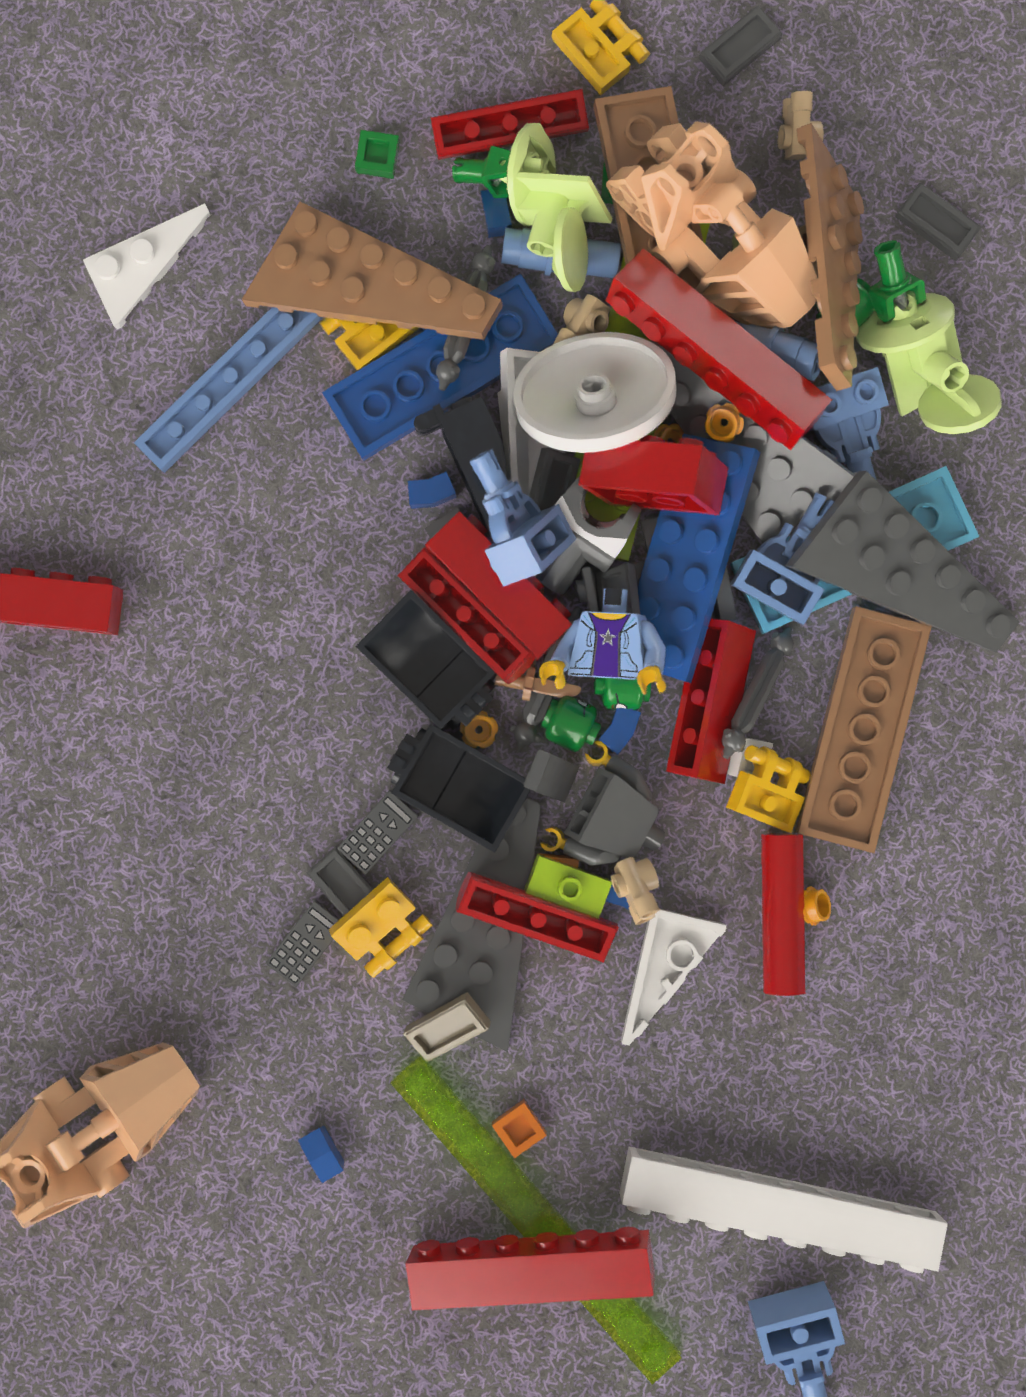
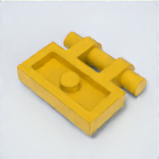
M593 0L590 8L596 14L594 17L591 18L581 7L552 31V40L601 96L630 72L631 64L625 56L631 54L638 64H642L649 57L650 52L642 43L643 37L636 29L630 30L620 18L621 12L613 3L608 4L605 0ZM609 29L618 41L613 44L603 33V30Z
M324 318L319 322L328 335L339 327L345 331L334 341L357 371L387 354L419 329L418 327H413L412 330L398 328L396 324L377 322V325L361 322L355 324L354 321Z
M750 745L746 748L744 757L746 760L753 762L754 770L752 774L740 770L726 808L785 832L792 833L805 797L796 794L795 790L798 783L805 784L809 781L810 771L804 768L801 762L791 757L784 759L779 757L773 749L766 746L758 748ZM774 772L779 776L777 785L770 782Z
M387 877L329 929V932L356 961L370 951L375 957L364 968L370 976L375 978L382 970L391 969L397 963L396 958L410 945L415 947L424 939L422 935L433 924L424 914L420 915L413 923L406 918L416 907L399 887ZM396 927L401 933L385 947L380 940Z

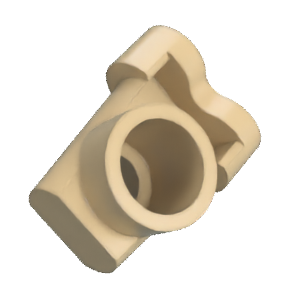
M811 91L791 93V98L783 100L782 119L784 120V125H781L779 128L778 147L785 150V160H802L807 157L805 148L798 143L797 128L812 123L823 141L824 130L822 122L810 121L813 92Z
M587 294L584 299H572L564 310L566 328H561L554 344L583 334L604 332L608 327V313L611 308L590 294Z
M633 857L617 862L614 867L616 874L611 876V882L619 898L626 897L629 904L628 909L635 925H640L653 919L655 913L660 911L653 893H650L651 890L659 887L658 876L653 864L648 858L635 862Z

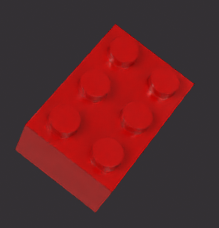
M645 435L640 438V441L636 440L618 448L598 452H584L578 485L609 505L630 507L634 502L641 508L720 515L728 467L716 457L717 454L703 446L704 443L700 440L680 438L678 443H666L660 437Z

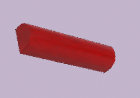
M578 89L431 117L437 158L441 160L489 151L491 146L499 148L510 147L513 145L518 132L526 123H541L549 139L588 132L589 124L583 90Z
M425 547L397 575L507 684L514 682L522 676L535 660V655Z
M765 833L761 834L763 993L777 996L805 994L803 834Z
M470 871L464 878L456 902V911L458 913L603 963L619 928L616 922L601 917L599 919Z

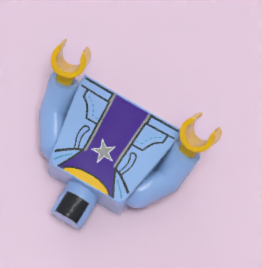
M605 588L602 612L583 611L581 617L572 623L560 640L550 661L541 665L539 675L542 685L546 684V680L550 676L555 675L557 689H562L565 686L564 671L568 670L569 676L635 679L643 694H647L646 688L651 682H656L659 692L662 693L666 690V683L662 676L666 647L654 625L648 622L644 615L626 613L628 590Z

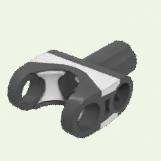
M580 476L555 504H559L576 540L542 573L536 574V578L545 587L561 595L567 592L587 561L606 573L624 547L642 510L640 506L633 502L626 514L622 513L615 520L602 522L594 519L588 513L585 506L587 490L578 485Z

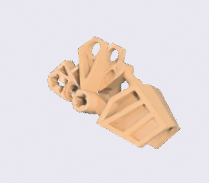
M696 121L687 131H685L681 123L663 126L647 141L650 154L660 165H652L646 172H644L640 165L620 168L606 182V187L612 198L648 234L656 238L657 246L650 254L676 275L687 266L700 280L695 290L722 312L747 325L755 324L770 329L775 326L779 328L793 326L817 302L816 298L812 295L811 280L816 279L817 275L809 260V255L794 218L772 208L760 218L748 204L756 197V187L744 172L736 169L732 160L729 142L710 123ZM692 222L721 223L728 227L731 226L736 233L735 238L740 244L732 252L729 251L719 260L688 225Z
M162 1042L92 1065L79 1078L84 1087L77 1092L74 1091L64 1076L33 1098L35 1100L34 1104L0 1140V1180L6 1183L14 1195L16 1206L11 1209V1212L22 1228H27L95 1195L99 1198L104 1196L130 1176L120 1159L130 1154L133 1160L137 1162L149 1154L197 1095L200 1088L197 1080L174 1046ZM94 1104H97L99 1109L102 1110L100 1114L90 1120L91 1124L73 1137L68 1131L60 1133L58 1130ZM115 1131L118 1137L103 1144L85 1157L82 1150L98 1138L104 1139Z

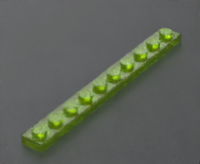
M418 1055L391 1079L390 1084L524 1238L535 1237L543 1232H554L558 1235H572L576 1233L421 1055ZM634 1298L580 1301L652 1385L682 1359L680 1351Z

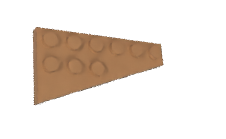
M809 123L796 130L798 143L803 145L807 154V159L800 162V172L810 195V198L803 201L808 255L811 262L817 261L818 278L811 280L812 295L816 298L818 308L822 314V317L815 320L818 361L821 371L834 389L839 391L852 387L853 369L857 366L854 336L858 335V323L855 317L856 305L860 302L857 274L861 273V262L858 256L859 244L863 241L860 215L864 213V204L858 191L853 192L848 184V177L843 165L836 164L812 123Z
M299 202L242 298L243 303L247 307L259 308L261 305L275 307L279 311L294 313V310L316 313L318 317L375 325H377V322L396 324L398 328L410 330L413 327L436 330L439 334L481 340L485 339L503 307L501 299L302 202Z

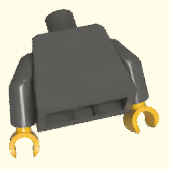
M594 741L593 744L604 751V755L596 760L585 753L586 760L590 765H604L606 768L604 770L598 767L565 832L563 833L557 827L545 829L557 835L558 843L556 846H550L547 843L541 842V847L550 852L562 849L564 850V855L593 866L615 863L622 856L635 858L641 846L652 851L657 850L664 841L665 832L653 825L658 816L659 809L651 803L652 793L643 774L619 756H610L604 743ZM564 834L568 835L569 838L566 839V838L564 837Z

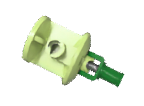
M526 123L518 132L511 151L491 146L488 156L484 160L457 157L454 163L461 166H452L454 181L458 184H484L494 198H509L516 220L523 226H532L527 248L537 255L553 257L552 270L557 278H559L562 287L568 292L580 291L585 282L588 267V242L584 222L611 224L613 219L590 176L556 174L553 144L541 123Z
M890 240L879 244L874 249V255L877 259L881 279L869 289V295L875 311L858 329L857 342L863 349L882 353V357L885 358L897 409L901 417L918 408L920 418L927 427L936 432L947 434L967 433L984 427L996 418L1002 407L1001 393L992 380L980 375L969 374L967 365L962 362L954 324V304L946 296L926 293L925 282L905 271L900 242Z

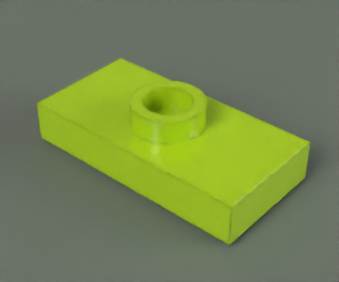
M537 854L524 891L530 895L599 919L612 882L610 879Z

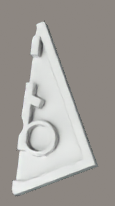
M205 203L83 259L110 320L116 329L124 326L126 323L125 318L140 300L144 301L151 292L153 284L160 281L180 257L178 253L192 236L196 237L204 227L206 219L211 216Z
M660 909V911L655 913V917L647 922L621 1036L622 1044L630 1046L634 1039L643 1033L649 1025L648 1022L663 1004L670 1000L686 980L688 973L701 962L702 956L715 940L724 934L727 925Z

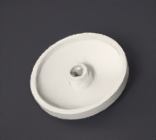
M599 332L571 337L544 349L533 357L521 370L513 390L517 418L522 428L532 438L555 449L570 452H598L618 448L644 437L659 426L668 416L676 399L675 369L668 355L660 347L635 335Z

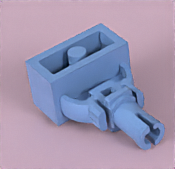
M878 367L852 374V387L836 391L830 382L818 386L817 388L830 397L832 401L818 421L808 431H813L817 440L837 458L836 461L847 464L848 470L852 473L867 471L875 479L876 476L870 457L873 451L880 449L876 436L881 424L880 408L889 405Z
M489 449L474 457L469 463L486 491L484 494L485 499L482 500V503L489 515V528L494 543L484 551L502 585L506 586L542 573L576 540V537L559 504L541 511L537 504L522 492L517 481L513 482L511 480L508 482L493 449Z
M815 493L812 502L799 524L792 531L788 541H786V538L793 526L785 523L777 536L765 541L757 551L754 549L748 551L730 585L791 620L804 625L825 589L818 586L820 580L785 565L834 501L831 499L827 500L820 514L817 515L827 497Z
M821 1281L748 1301L766 1365L775 1363L784 1371L785 1378L790 1385L796 1384L792 1371L795 1368L803 1397H828L820 1361H822L827 1376L832 1375L833 1369L830 1359L833 1356L835 1347L844 1345L845 1341L835 1305L825 1282Z

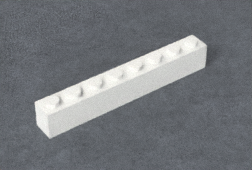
M630 1146L627 1152L619 1192L622 1205H626L629 1211L637 1214L649 1215L651 1211L664 1213L668 1219L679 1223H689V1220L692 1219L705 1222L708 1228L725 1232L728 1231L729 1227L744 1230L745 1235L759 1240H766L768 1236L782 1238L784 1243L797 1248H806L807 1244L820 1246L824 1252L835 1256H845L846 1252L858 1254L863 1260L877 1265H883L885 1260L899 1263L900 1267L915 1273H923L924 1269L939 1272L948 1225L933 1210Z

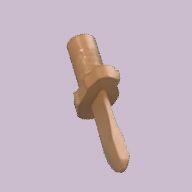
M531 666L527 669L526 675L520 676L510 684L504 682L497 674L495 679V685L523 690L522 700L530 701L532 691L558 698L563 696L574 697L581 691L580 686L567 683L562 689H557L555 681L546 680V684L542 685L541 679L535 678L536 667Z

